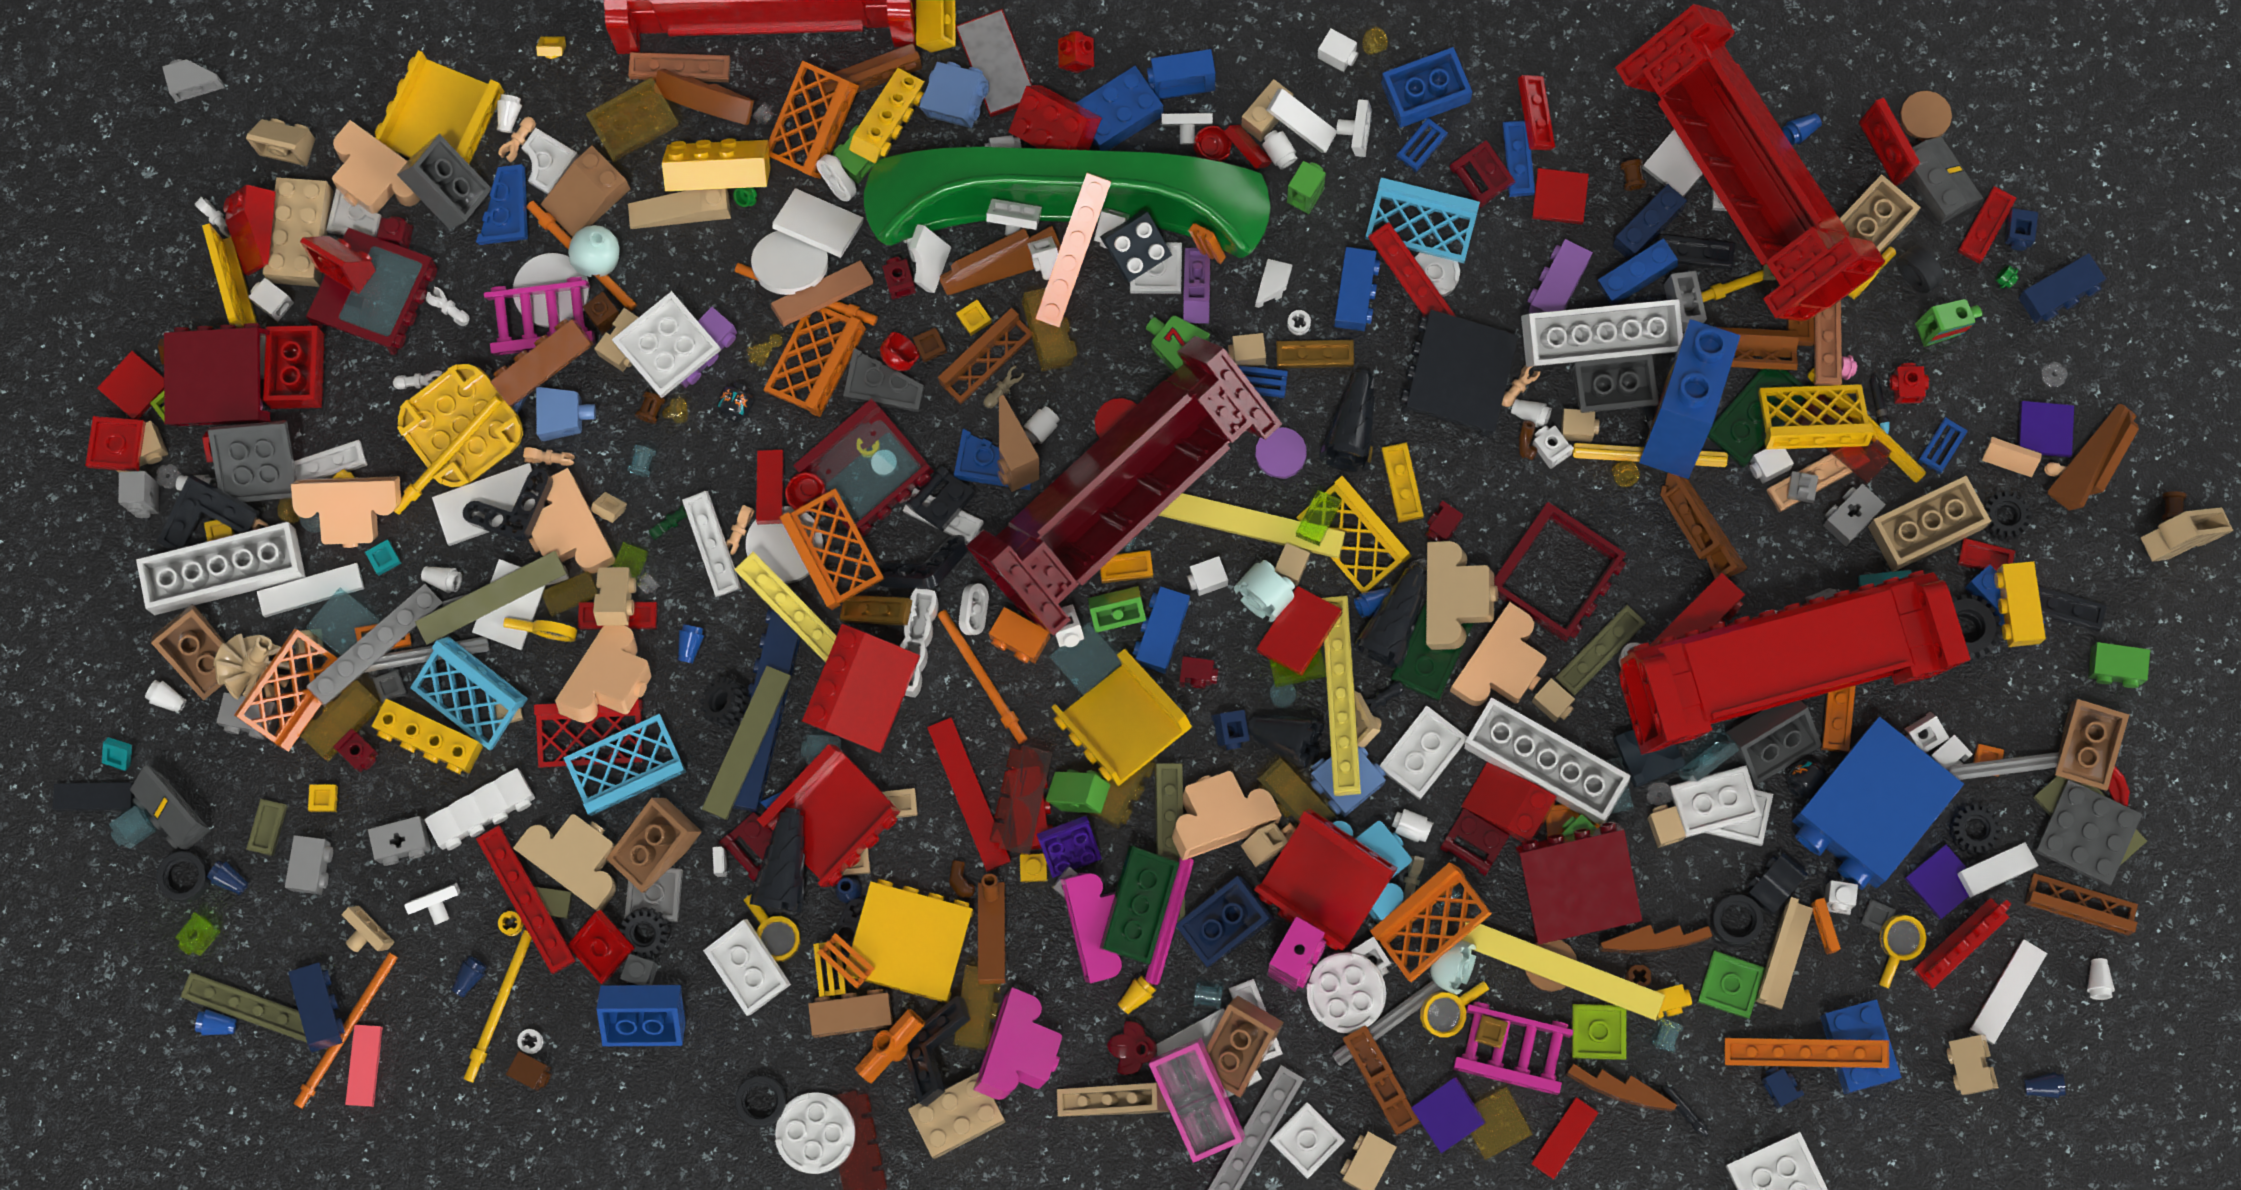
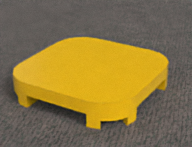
M470 364L454 365L448 368L445 373L409 400H406L400 406L401 409L398 415L397 428L401 436L405 437L428 468L494 395L502 401L496 410L433 477L440 484L449 487H462L475 481L511 454L519 446L523 436V424L517 413L511 406H508L490 382L492 380L481 368Z

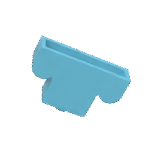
M1336 821L1333 823L1353 836V830L1346 822ZM1377 821L1356 838V840L1398 867L1392 878L1412 862L1411 857L1402 847L1404 843L1396 833L1391 834L1381 821ZM1388 883L1369 912L1377 924L1402 904L1404 896L1401 888L1396 884Z

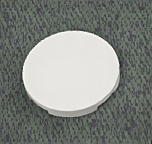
M775 231L765 236L756 245L752 253L751 265L755 277L765 289L777 294L792 295L810 286H816L823 279L828 268V255L822 249L780 231Z
M546 253L530 259L521 267L515 277L513 289L566 283V279L571 277H582V280H586L588 283L589 280L587 276L573 268L568 256L558 253ZM589 288L581 289L582 306L587 304ZM555 292L559 323L564 319L568 321L574 320L571 292ZM545 294L531 295L533 324L549 327ZM514 297L516 307L522 315L520 297Z
M783 506V514L795 511L792 507ZM808 513L799 516L803 525L813 527L815 520ZM756 520L752 523L746 537L747 557L754 552L785 584L800 581L810 575L783 524L757 525ZM806 530L807 533H808V535H809V537H810L811 531H810V530ZM816 532L813 545L824 550L823 535Z
M1340 952L1324 958L1317 964L1311 974L1309 983H1307V999L1312 1013L1319 1022L1321 1021L1327 1027L1340 1033H1353L1365 1025L1369 1027L1378 1019L1386 1002V986L1380 971L1369 959L1352 952Z
M824 1093L802 1094L792 1099L786 1105L782 1116L778 1119L775 1132L776 1146L785 1162L798 1171L810 1174L831 1171L845 1161L853 1148L855 1141L853 1117L848 1108L831 1095Z

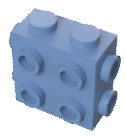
M937 62L934 70L930 73L929 83L920 100L919 108L929 118L972 128L974 121L979 117L983 98L988 94L989 82L983 76V72L977 68L969 67V69H964L953 62H947V64Z
M1358 746L1361 794L1334 796L1332 757L1328 760L1322 758L1312 766L1313 772L1310 778L1313 781L1310 784L1319 795L1322 793L1326 795L1330 800L1327 804L1336 815L1341 813L1343 817H1346L1385 784V772L1377 763L1372 764L1367 759L1369 754L1364 747Z

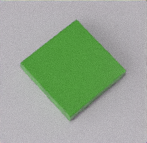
M1713 951L1697 1002L1750 1019L1765 968Z

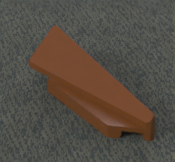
M1052 226L1030 238L1024 228L955 261L951 265L952 270L940 275L939 281L947 295L958 293L1035 269L1027 243L1052 236L1058 253L1061 246Z
M2118 404L2051 486L2048 494L2068 510L2084 507L2089 495L2104 492L2139 430L2138 424L2134 422V419L2137 417L2136 414L2123 404Z
M1668 473L1666 483L1662 486L1660 495L1699 559L1704 560L1707 558L1715 579L1721 573L1728 578L1745 571L1747 566L1689 480Z

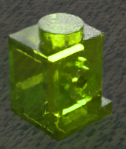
M194 912L191 915L192 918L175 938L180 941L177 946L186 954L191 955L194 952L201 956L221 931L202 915ZM195 930H196V931H197V937H196L195 939L191 940V939H190V936H191V935L195 932Z

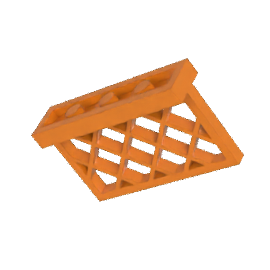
M802 61L768 141L769 156L809 176L820 179L821 174L817 169L816 163L824 155H831L859 85ZM808 68L814 71L817 81L806 86L803 77ZM830 80L837 81L838 85L835 92L827 95L823 83ZM819 86L822 98L811 102L808 90ZM803 93L807 105L796 109L794 99L796 95ZM824 102L827 109L825 116L817 119L813 107ZM809 109L813 121L802 125L798 113ZM793 116L797 128L786 133L784 123L787 118ZM815 126L817 135L814 140L807 142L804 130ZM799 132L803 144L792 149L788 137ZM784 139L787 152L780 155L773 153L776 142ZM805 149L807 154L804 166L797 164L794 153Z
M825 307L817 311L822 313L824 319L822 322L811 326L809 318L812 313L800 319L763 389L766 393L804 408L818 417H821L852 358L853 349L857 348L866 331L861 320L852 316L851 318ZM838 321L846 323L842 332L832 334L830 324ZM826 326L829 337L816 341L813 331ZM810 333L813 343L799 348L797 342L799 337ZM831 342L833 346L831 353L821 357L818 347ZM815 349L817 359L804 364L801 353ZM798 355L801 365L788 370L786 366L788 358ZM820 364L821 372L819 376L809 379L806 369ZM803 370L806 381L792 385L790 375ZM784 377L787 378L788 388L780 391L773 388L777 380ZM808 386L810 393L806 401L797 399L795 391Z
M836 488L792 513L787 512L780 516L785 529L829 609L833 610L839 607L840 603L884 579ZM835 497L838 503L835 515L822 511L825 502ZM808 511L816 513L813 527L803 525L799 516ZM841 511L843 512L845 518L840 517ZM821 515L834 518L830 532L817 529ZM838 520L848 522L850 529L847 537L834 534ZM806 530H810V531H811L810 537H809V535H808V533H807ZM816 532L828 536L824 550L813 545ZM853 533H854V535H855V537H856L857 540L851 539ZM833 537L846 541L842 555L829 551ZM850 542L861 546L862 551L859 560L846 556ZM818 552L823 553L822 559L820 558ZM827 555L840 558L836 572L826 569L825 561ZM865 556L869 562L863 561ZM845 560L858 563L854 577L841 574ZM862 564L872 567L876 576L867 581L858 579ZM829 574L835 576L834 581L832 580ZM839 577L852 580L850 590L842 595L839 594L836 588Z
M294 629L234 716L271 740L278 747L289 752L321 706L318 699L308 689L298 691L296 677L309 675V680L312 682L338 658L299 630ZM297 638H300L304 641L305 653L293 655L292 645ZM317 654L324 655L327 660L323 666L313 669L312 656ZM306 657L308 670L296 673L294 659ZM289 661L290 674L278 677L277 667L280 662ZM291 679L293 692L280 694L279 681ZM274 682L275 696L263 698L262 688L264 685ZM294 696L295 706L293 709L283 712L281 699ZM276 700L278 714L265 716L264 703ZM251 705H259V718L249 719L244 716ZM279 718L280 727L273 736L267 731L266 721Z
M1449 862L1371 929L1370 932L1375 939L1381 942L1407 980L1413 982L1492 913L1466 880L1462 870ZM1458 883H1461L1464 887L1463 899L1451 898L1452 889ZM1437 901L1445 902L1443 916L1431 915L1432 906ZM1451 902L1462 903L1460 918L1449 917ZM1468 904H1477L1482 911L1474 919L1466 918ZM1416 919H1425L1423 933H1411L1412 924ZM1430 920H1442L1440 935L1429 934ZM1448 921L1460 922L1459 930L1454 936L1446 935ZM1397 936H1405L1403 951L1394 950L1390 944ZM1411 937L1422 938L1420 952L1409 951ZM1428 938L1439 939L1438 950L1434 953H1426ZM1408 955L1419 956L1418 967L1412 972L1407 968Z

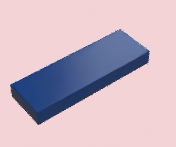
M1525 121L1503 122L1506 169L1515 180V183L1508 188L1509 197L1534 195L1532 155L1529 149Z

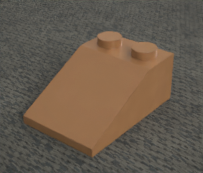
M590 146L571 164L543 200L541 206L573 237L580 229L591 226L631 189L626 179L593 146Z
M1002 395L999 396L1000 460H997L1000 471L997 473L1004 486L1008 485L1011 492L1039 480V457L1005 396Z
M191 604L153 635L151 643L204 701L222 686L216 680L213 662L220 646L223 643L225 644V642L206 618Z
M2079 699L2072 701L2063 730L2055 776L2107 791L2129 714Z
M651 798L606 859L641 893H644L689 850L702 831L667 798Z
M1238 995L1229 1003L1206 1050L1223 1087L1241 1098L1284 1022Z

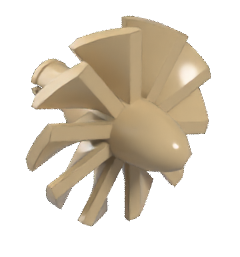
M242 634L234 636L220 646L215 656L213 666H215L218 684H225L229 693L237 700L244 688H246L243 696L247 697L271 663L269 656L277 654L281 647L272 644L269 638L262 635L243 638ZM280 662L277 668L290 670L289 662ZM289 679L281 680L279 684L285 688ZM270 683L265 684L263 688L266 698L275 696L274 687Z

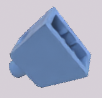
M536 387L537 436L541 441L580 434L582 432V420L596 419L595 404L582 405L581 397L575 391Z

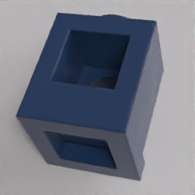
M2013 208L2007 216L2005 244H2010L2013 250L2018 251L2031 247L2035 242L2038 212ZM2016 230H2019V231H2021L2023 234H2017V233H2015V231H2016Z
M1245 710L1211 716L1215 725L1218 746L1225 745L1226 750L1242 748V742L1250 741ZM1227 727H1229V728L1231 729V735H1230V736H1229V734H1228V728H1227Z
M1775 1066L1766 1071L1767 1077L1761 1080L1776 1109L1805 1095L1802 1090L1796 1091L1797 1083L1791 1072L1786 1073L1785 1069H1781L1780 1066Z

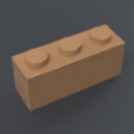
M883 989L867 991V996L857 997V993L842 994L841 999L831 1000L829 996L815 998V1003H808L812 1036L818 1038L891 1028L894 1024L890 995L883 993Z

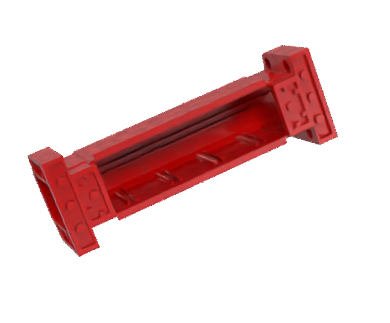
M604 0L606 29L617 54L640 53V34L668 33V36L857 32L863 31V27H889L894 47H904L912 43L916 47V0Z
M1693 4L1622 61L1615 69L1626 86L1657 93L1661 98V101L1658 102L1660 108L1761 265L1767 264L1780 284L1778 288L1763 298L1774 317L1797 321L1808 320L1832 307L1870 279L1876 270L1885 263V260L1872 241L1849 237V232L1740 65L1736 64L1725 44L1734 35L1735 31L1725 15L1720 11Z
M1921 570L1908 574L1907 577L1901 579L1899 577L1887 579L1876 586L1872 583L1861 586L1858 590L1849 592V590L1833 594L1834 596L1826 598V601L1823 596L1809 600V603L1803 604L1801 607L1799 603L1788 605L1783 610L1777 611V614H1775L1774 610H1769L1751 618L1752 620H1750L1749 616L1736 619L1733 623L1728 624L1727 627H1725L1724 623L1710 626L1709 629L1702 631L1701 634L1699 629L1684 633V636L1678 637L1677 640H1675L1674 636L1658 640L1659 642L1652 644L1651 647L1649 643L1634 646L1633 649L1627 651L1628 655L1620 660L1621 672L1619 673V680L1641 755L1697 739L1711 732V724L1889 676H1892L1894 685L1910 681L1915 682L1937 676L1971 660L1945 581L1939 580L1934 572L1924 574V571Z

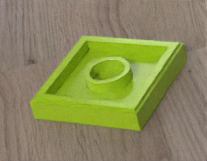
M1572 1004V1030H1574L1572 1035V1059L1626 1060V1009L1616 1005Z

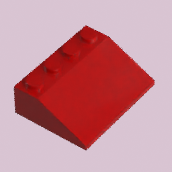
M842 624L802 721L881 753L920 655Z

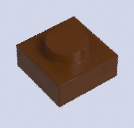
M936 327L913 337V341L924 363L947 353Z

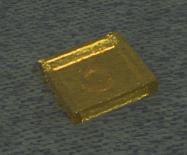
M1507 1087L1474 1104L1486 1121L1484 1125L1471 1133L1484 1160L1533 1135Z

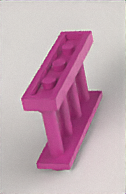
M571 277L566 279V283L506 290V286L490 288L491 292H485L484 298L489 301L495 300L499 334L497 342L490 343L491 354L499 356L521 353L524 350L530 352L536 347L534 342L540 337L534 334L531 295L545 294L550 331L547 332V336L549 337L556 332L554 327L559 324L555 292L563 291L571 292L574 320L577 321L590 340L596 344L595 333L588 331V328L585 327L581 289L590 288L589 283L586 280H582V277ZM520 297L524 335H522L520 340H512V337H509L505 306L506 298Z
M1474 1002L1473 1005L1468 1004L1466 1013L1474 1014L1465 1054H1462L1461 1058H1455L1452 1070L1554 1095L1560 1093L1562 1082H1557V1077L1554 1074L1563 1036L1570 1038L1573 1035L1574 1030L1567 1029L1568 1024L1552 1021L1551 1025L1489 1010L1490 1005L1480 1002ZM1482 1015L1508 1022L1501 1049L1494 1047L1492 1059L1488 1060V1064L1477 1062L1478 1057H1475L1478 1042H1475ZM1510 1024L1526 1027L1518 1066L1514 1067V1071L1503 1068L1504 1064L1502 1063ZM1537 1030L1552 1033L1544 1073H1541L1540 1077L1530 1075V1070H1528Z

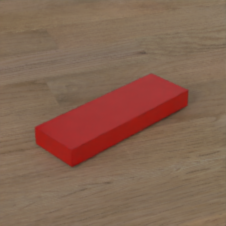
M1522 75L1518 78L1529 149L1552 150L1555 148L1544 77Z
M1994 186L1961 244L1958 253L1981 264L2017 198Z
M783 450L757 451V525L783 524L780 516L783 515L784 452Z
M579 602V629H602L603 626H597L593 613L594 602ZM634 602V614L629 615V625L624 626L630 629H657V602Z
M1576 1097L1531 1165L1554 1180L1599 1112Z

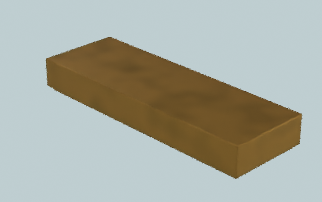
M1353 340L1276 342L1277 368L1354 367Z
M853 596L843 602L839 620L844 623L908 626L913 600L898 597Z

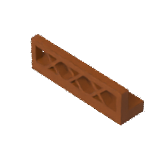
M912 43L832 74L859 85L857 93L888 82L897 68L910 74L922 69L919 54ZM830 80L823 83L827 95L835 92L838 85L837 81Z
M1013 308L1009 309L938 376L939 384L961 405L1034 336V333L1019 320V314ZM1015 326L1026 334L1019 341H1008V333ZM994 346H1005V354L1001 358H990V350ZM976 363H987V371L982 376H972V367ZM969 370L968 376H963ZM958 380H968V389L961 396L951 387Z
M1717 327L1741 335L1735 352L1737 358H1733L1731 367L1797 370L1798 331ZM1752 356H1761L1763 359H1755ZM1787 357L1791 358V361L1780 360L1778 358Z
M2032 874L2025 905L2129 936L2135 933L2138 922L2134 921L2138 904L2039 874ZM2037 881L2047 884L2053 894L2049 896L2036 892ZM2055 887H2059V888H2062V889L2059 890V891H2057V890L2055 889ZM2065 890L2072 891L2079 902L2072 903L2062 900L2059 894ZM2080 894L2085 895V896H2089V897L2083 899ZM2091 898L2099 899L2105 910L2099 911L2089 908L2085 901ZM2107 902L2112 903L2114 905L2109 907ZM2117 906L2129 908L2127 919L2114 915L2111 909Z

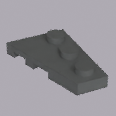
M853 349L843 395L844 399L866 403L872 398L881 406L920 412L924 385L898 371L890 369L883 365L882 362L866 356L858 349Z

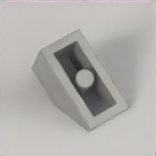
M187 59L174 60L169 65L162 66L169 94L176 102L225 88L217 74Z

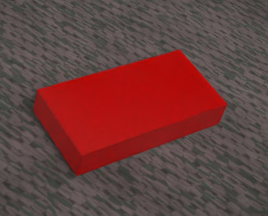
M1231 125L1224 131L1225 135L1255 168H1266L1271 164L1272 160L1241 125Z
M1964 538L1957 565L1981 571L1991 565L1997 571L2002 564L2013 563L2015 551Z

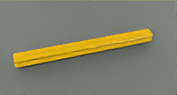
M1814 368L1807 375L1813 383ZM1847 394L1842 396L1852 405L1855 403ZM1838 402L1835 404L1844 414L1848 411ZM1851 413L1848 416L1855 424H1862L1861 419L1855 414ZM1868 415L1869 423L1873 424L1874 429L1871 440L1914 482L1920 481L1925 476L1926 471Z
M1574 443L1573 457L1639 462L1644 447ZM1701 450L1695 466L1726 467L1728 455L1726 452Z

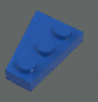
M522 164L498 167L490 192L491 199L488 210L483 216L482 221L484 223L481 234H478L476 243L479 245L528 239L525 167Z
M963 429L954 477L959 480L1004 486L997 473L1000 471L997 460H1000L999 448L992 445V442L984 438L981 440L971 435V432ZM1032 483L1020 489L1031 490Z

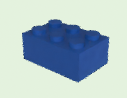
M1454 47L1382 74L1381 85L1399 128L1465 105L1471 101L1472 90Z
M1136 66L1075 103L1102 117L1092 142L1097 151H1109L1161 118L1163 114V104Z
M681 985L600 986L597 1015L602 1046L683 1045L686 1021Z
M1877 999L1820 1016L1827 1040L1889 1041V1068L1836 1067L1844 1094L1902 1078Z

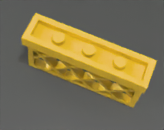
M210 223L202 225L229 324L236 325V328H244L246 323L258 324L251 299L249 298L250 294L231 237L222 239Z
M1862 385L1759 389L1758 393L1766 432V450L1869 446L1874 429L1873 424L1869 423ZM1856 393L1857 401L1852 405L1842 396L1844 394ZM1820 394H1826L1833 401L1827 406L1818 400L1817 397ZM1794 395H1801L1808 401L1801 407L1791 398ZM1767 396H1776L1782 402L1775 407L1767 401ZM1837 402L1848 410L1843 416L1831 409ZM1811 403L1822 410L1818 417L1806 410ZM1785 404L1797 411L1792 418L1780 411ZM1853 413L1861 419L1862 424H1852L1846 418ZM1825 414H1828L1838 422L1835 425H1827L1821 419ZM1776 415L1786 424L1780 427H1772L1771 419ZM1800 415H1803L1812 423L1809 426H1801L1795 420Z
M1341 476L1334 482L1335 484L1296 518L1300 522L1307 523L1304 518L1311 512H1322L1321 527H1325L1326 513H1341L1339 528H1325L1357 533L1356 547L1342 546L1341 549L1356 551L1355 565H1344L1340 561L1341 553L1339 559L1331 558L1361 593L1369 592L1402 562L1407 561L1411 554L1347 480ZM1336 492L1342 499L1341 510L1326 509L1327 499ZM1323 503V509L1317 508ZM1345 503L1351 510H1344ZM1344 514H1355L1358 517V529L1343 528ZM1362 523L1368 530L1361 529ZM1361 533L1373 534L1375 537V548H1360ZM1380 542L1385 549H1378V543ZM1359 551L1374 552L1373 567L1358 566ZM1378 552L1389 553L1395 561L1387 568L1377 567ZM1348 569H1355L1354 576ZM1358 569L1373 570L1372 581L1365 587L1357 580ZM1376 571H1382V572L1376 577Z

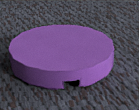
M1279 427L1266 440L1259 438L1256 445V461L1259 468L1266 475L1286 479L1296 475L1303 468L1306 460V445L1303 438L1296 431Z

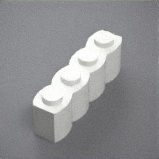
M917 588L913 591L910 598L913 601L908 626H904L906 638L900 645L901 648L920 655L905 696L916 697L922 687L921 672L925 668L928 659L926 647L932 640V622L936 618L939 609L935 591Z
M517 768L455 801L448 807L435 812L427 817L425 822L437 845L442 850L445 848L452 850L461 845V840L466 836L476 837L485 831L484 827L492 822L495 825L508 818L507 814L514 810L520 812L531 806V801L535 797L522 772Z

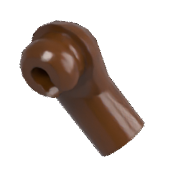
M1532 421L1523 422L1519 435V454L1523 459L1527 458L1529 460H1533L1537 454V448L1530 446L1536 426Z
M954 860L952 861L949 885L958 896L970 898L974 895L975 887L973 884H968L963 877L965 862Z

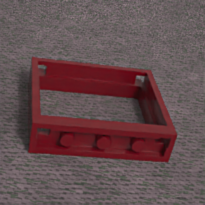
M1547 502L1494 578V586L1498 588V598L1507 604L1511 602L1529 614L1534 622L1564 642H1567L1570 636L1575 639L1583 626L1579 623L1583 617L1587 616L1589 618L1597 607L1594 601L1599 594L1603 597L1612 585L1608 582L1612 575L1618 576L1626 565L1623 561L1626 553L1556 506ZM1549 520L1612 560L1566 629L1503 588Z

